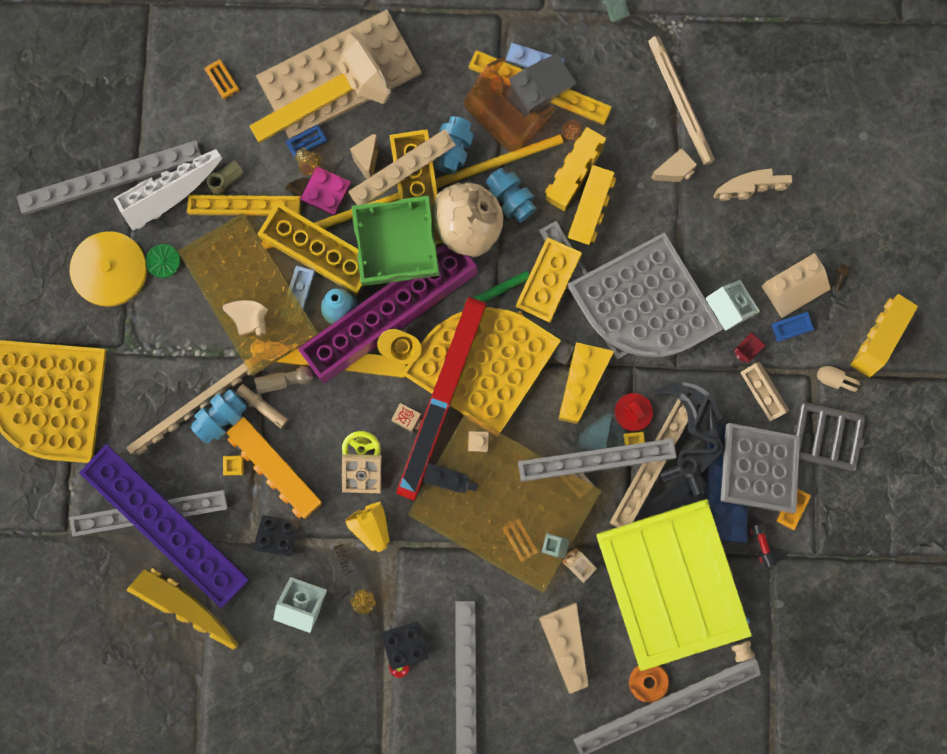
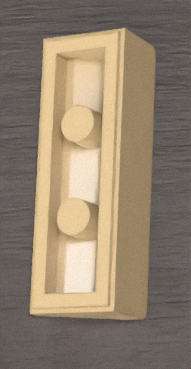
M760 362L740 372L770 422L789 411V408Z

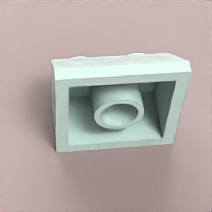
M741 280L723 286L706 297L708 305L716 314L719 323L725 331L760 312Z
M290 577L277 602L273 620L311 633L327 590Z

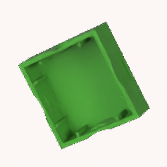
M429 196L401 199L391 203L378 202L351 206L354 231L358 241L357 256L360 280L363 286L440 276Z

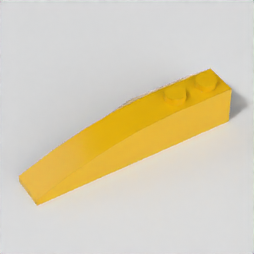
M154 568L151 570L144 569L128 587L127 591L165 613H175L179 621L188 624L192 622L194 629L205 634L209 632L211 638L233 650L238 648L239 644L210 610L188 592L180 588L177 581L172 578H168V580L163 578L160 571Z

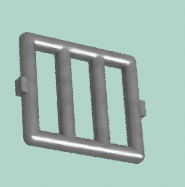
M803 402L800 406L797 425H794L793 430L796 436H800L799 459L850 471L856 470L860 448H863L864 443L862 434L865 416ZM808 411L819 413L811 454L800 452ZM826 415L838 417L830 458L819 456ZM845 419L857 421L849 462L838 460Z

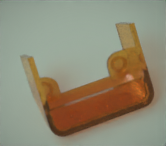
M501 57L485 66L465 97L464 106L507 151L514 152L520 149L543 127L556 108L552 106L539 114L532 112L525 118L501 94L504 88V80L497 72L506 60L504 57Z

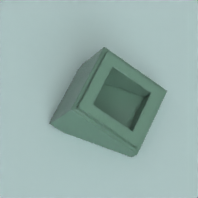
M546 533L542 553L565 558L570 540Z

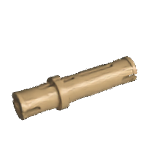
M244 384L238 388L236 394L249 403L248 406L257 409L280 429L285 426L289 419L260 398L261 395L255 394Z

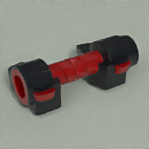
M772 523L757 524L751 526L750 529L751 536L759 540L762 552L758 556L760 562L765 564L766 568L777 565L776 559L783 555L781 549L770 550L765 535L774 529Z

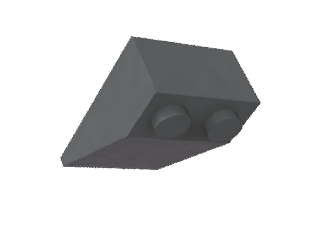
M557 53L523 69L509 78L510 85L529 115L577 85Z

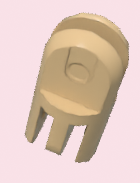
M823 366L817 372V377L823 384L835 389L843 387L854 392L858 390L855 387L842 383L843 380L860 386L858 380L845 376V371L832 366Z

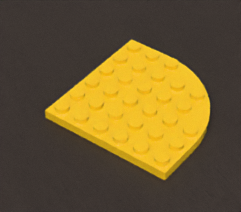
M486 307L450 406L498 437L561 340L520 314L509 310ZM462 312L452 315L437 325L421 343L420 357L415 362L408 364L402 372V375L431 394L435 388Z
M0 340L1 434L15 447L32 456L54 461L88 463L94 457L107 350Z

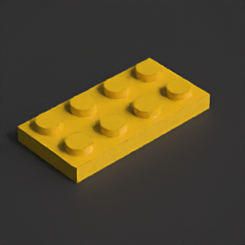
M547 237L515 307L551 323L583 253Z

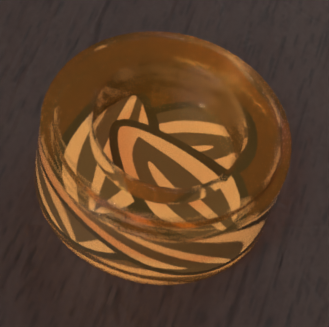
M568 121L563 126L562 134L567 140H576L581 134V126L576 121Z

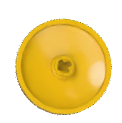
M118 232L97 233L84 240L74 252L70 264L71 280L77 292L87 301L104 307L118 306L134 298L143 287L147 276L146 258L139 245L130 237Z

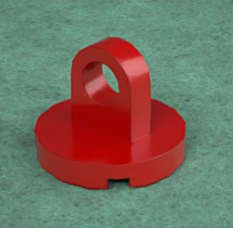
M630 393L623 396L617 402L614 417L617 424L623 429L637 432L644 429L651 422L653 408L645 396L638 393Z

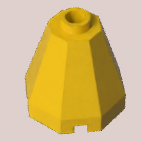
M380 501L367 505L364 510H358L345 519L349 530L371 551L377 550V552H380L388 547L387 544L390 542L384 508Z

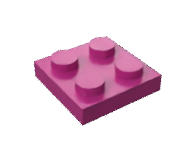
M316 167L301 197V201L334 216L351 182Z

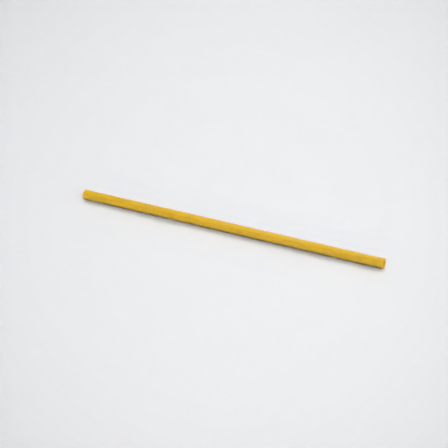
M559 134L456 171L455 174H448L435 179L436 187L440 188L562 144V136ZM395 193L370 203L399 201V195ZM352 209L314 222V224L326 229L353 219ZM261 241L264 250L273 248L272 245Z

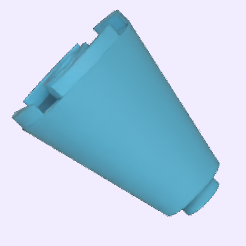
M332 289L322 300V315L328 323L333 324L359 306L358 300L352 292L346 289Z

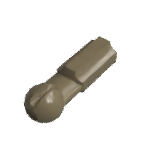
M301 366L296 371L288 373L279 372L255 378L257 392L261 394L284 389L288 385L297 383L306 385L312 381L313 373L309 367Z

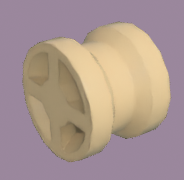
M750 640L731 646L736 654V662L755 657L754 652L750 648Z

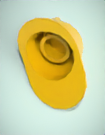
M398 329L386 330L380 335L377 342L378 350L383 356L401 364H411L421 354V344L418 339Z

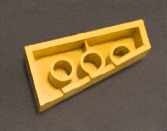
M586 127L581 137L576 140L573 151L569 152L566 156L563 168H559L556 172L554 183H550L546 188L545 194L547 195L545 200L565 212L590 172L592 165L595 164L603 151L606 141L605 137Z
M592 165L568 235L569 239L589 245L590 242L594 243L598 233L594 231L596 224H601L604 215L600 212L603 206L607 207L610 198L607 195L608 189H613L616 177H613L614 172Z
M900 294L896 295L893 299L889 298L884 305V312H881L877 317L876 325L869 331L866 341L859 348V352L850 366L869 378L887 363L918 306Z
M576 342L558 420L574 424L579 422L614 351Z

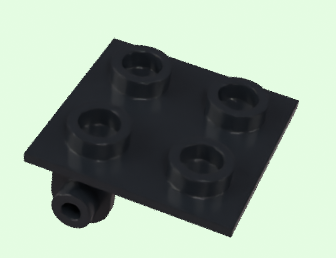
M262 515L253 550L291 557L294 555V544L300 521Z
M418 621L380 632L391 670L429 659L422 629Z

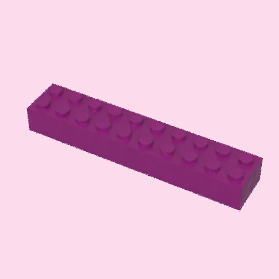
M444 244L437 249L440 276L389 283L298 348L299 352L324 385L377 347L378 339L383 332L388 329H402L477 275V266L468 255L452 251Z

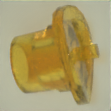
M306 148L300 149L295 155V160L299 163V171L305 176L314 173L322 159L319 153H311Z

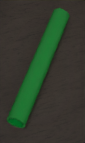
M525 271L472 298L486 302L526 282L530 275Z

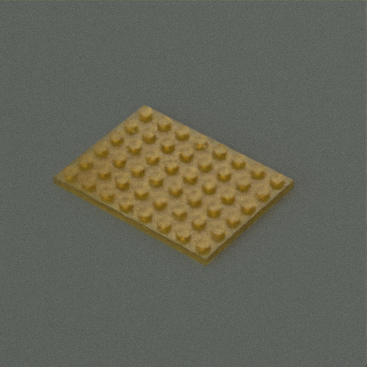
M465 413L436 465L470 476L469 481L479 484L477 491L467 489L466 493H458L425 483L408 515L544 593L563 558L542 553L546 533L569 539V549L601 490L573 474L521 482L518 461L543 457ZM469 431L489 432L488 452L468 451Z

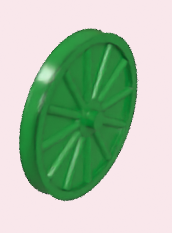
M157 245L147 254V269L156 277H170L180 267V255L170 245Z

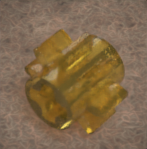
M367 590L357 591L354 595L355 598L350 599L353 611H357L362 615L370 613L372 606H376L373 593H369Z

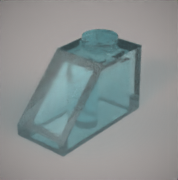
M608 413L587 427L584 433H580L578 444H581L582 450L606 449L612 414Z

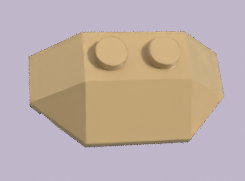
M352 32L349 33L338 64L341 72L345 74L350 86L358 95L382 104L386 103L391 92L386 86V81L380 68L361 39Z

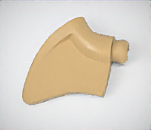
M242 300L223 306V310L235 321L240 336L254 331L258 336H261L262 333L266 334L264 317L268 309L254 301Z

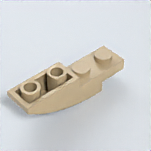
M772 169L752 171L723 184L714 193V198L725 201L738 197L740 200H745L753 195L755 189L759 192L775 188L776 191L785 190L792 183V175L773 176Z

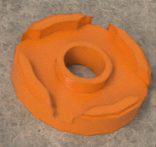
M638 665L630 674V690L642 702L651 703L659 701L668 691L669 681L667 673L659 665L640 671ZM647 677L654 679V685L651 688L644 686V679Z

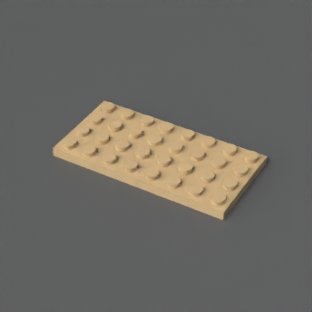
M385 10L256 75L274 111H277L342 74L338 64L346 38L351 32L361 39L380 68L386 81V86L390 90L421 74V70L389 12ZM353 90L284 130L289 139L371 99L362 97Z

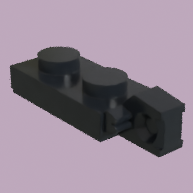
M428 463L423 479L425 483L458 493H466L467 489L476 492L479 485L469 481L470 476L430 463Z

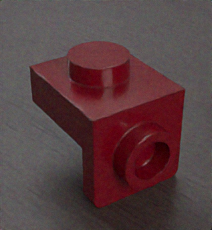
M751 332L735 348V356L741 362L749 363L766 344Z

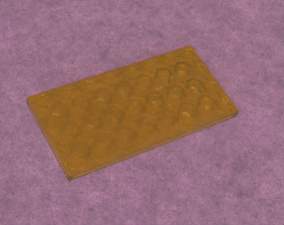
M244 213L178 250L252 376L300 348L318 335ZM242 300L254 301L268 309L264 317L266 334L262 333L261 336H258L254 331L240 336L235 321L223 310V306Z

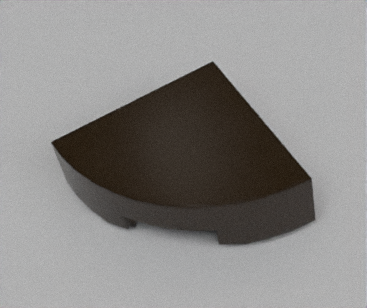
M300 178L291 181L285 189L302 197L310 179Z

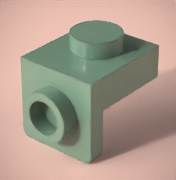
M602 0V3L606 5L611 22L630 15L625 0Z

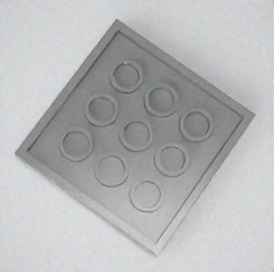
M732 423L726 424L721 501L795 513L800 436Z

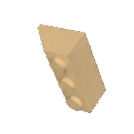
M815 253L766 281L761 286L781 318L830 290L826 270Z

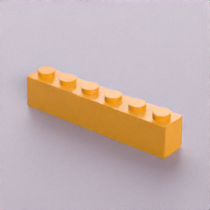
M243 417L226 432L229 435L228 441L234 447L239 446L242 450L240 454L247 461L251 460L255 464L253 468L260 476L264 474L268 478L266 483L273 490L275 488L278 489L281 493L279 497L286 504L290 503L294 507L292 511L299 519L301 517L307 519L323 504L246 418Z

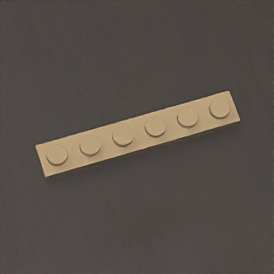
M444 129L348 192L356 205L367 204L454 148L455 144Z

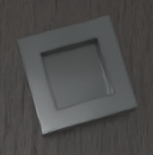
M560 341L550 358L566 365L575 347Z

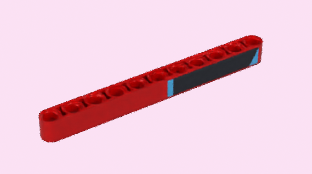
M472 297L467 298L396 492L397 495L415 501L428 463L430 462L486 309V302Z

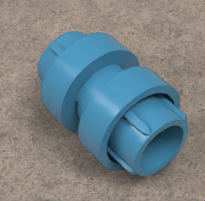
M452 116L449 123L442 124L440 132L445 129L453 140L455 147L436 159L434 167L437 170L447 174H455L457 167L464 166L467 153L463 149L471 146L474 136L469 131L471 123L466 119Z
M500 168L486 180V184L490 187L489 192L495 196L498 202L501 201L504 204L501 207L502 212L508 219L515 217L521 223L536 210L532 203L534 195L527 187L523 189L518 187L521 180L514 172L507 174L503 168Z
M228 390L224 395L218 393L210 400L213 406L209 410L203 407L194 415L196 420L192 423L191 429L203 442L210 443L214 438L220 440L227 432L225 426L228 423L234 426L243 418L241 413L246 409L247 405L233 390Z

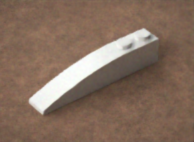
M215 149L193 159L192 164L183 163L178 166L176 171L169 173L167 170L161 173L162 177L155 180L151 177L113 199L132 231L142 228L148 221L159 218L162 213L190 194L222 160V157Z

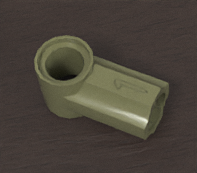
M232 161L219 172L210 174L207 178V184L213 194L221 195L228 186L242 177L244 172L237 162ZM216 181H220V182H221V184H220L219 186H217V187H214V186H213L214 182H216Z

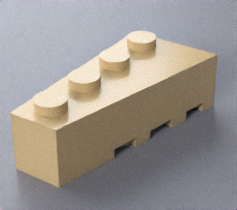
M573 603L540 616L539 620L568 692L571 694L588 687L577 604Z

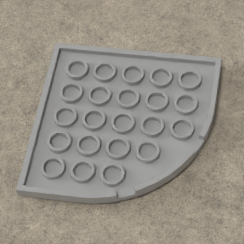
M665 232L567 285L585 317L597 333L613 346L634 355L643 357L675 355L690 349L723 330Z

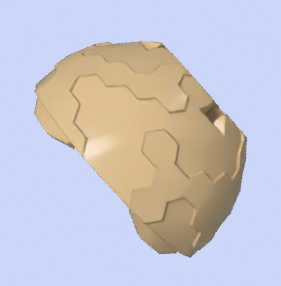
M475 183L453 184L436 195L431 212L434 226L445 245L458 254L478 257L486 253L493 243L497 241L503 227L502 208L495 196L481 185Z

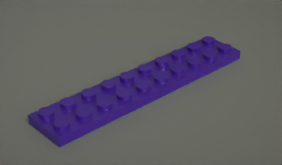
M106 444L79 472L220 608L249 580L236 565L109 444Z

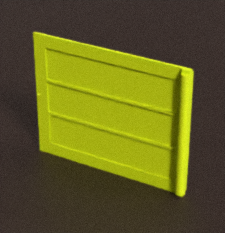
M707 499L596 534L640 671L751 636Z

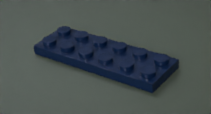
M716 424V430L719 432L718 438L724 447L726 425ZM707 442V449L715 447V445ZM723 448L721 455L707 468V500L720 541L745 543L747 542V505L721 501Z

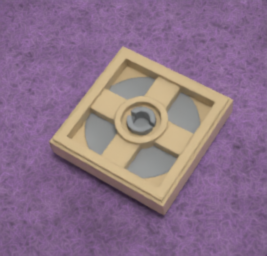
M343 454L342 492L381 493L382 455Z

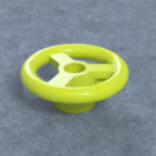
M366 431L351 433L345 438L342 445L343 454H349V444L355 448L357 455H364L368 450L374 448V455H380L381 452L378 439Z

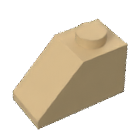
M681 148L656 169L651 178L658 181L681 182L684 178L688 180L695 173L694 169L697 164Z

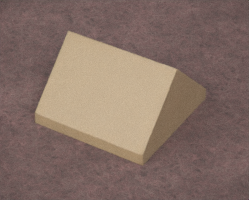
M374 134L350 149L354 162L366 179L374 175L379 150L377 136Z

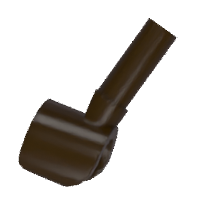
M841 264L836 270L840 277L835 291L840 290L844 278L850 271L849 267Z

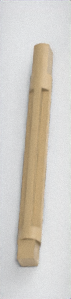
M655 36L648 41L703 164H710L715 161L706 137L660 37Z

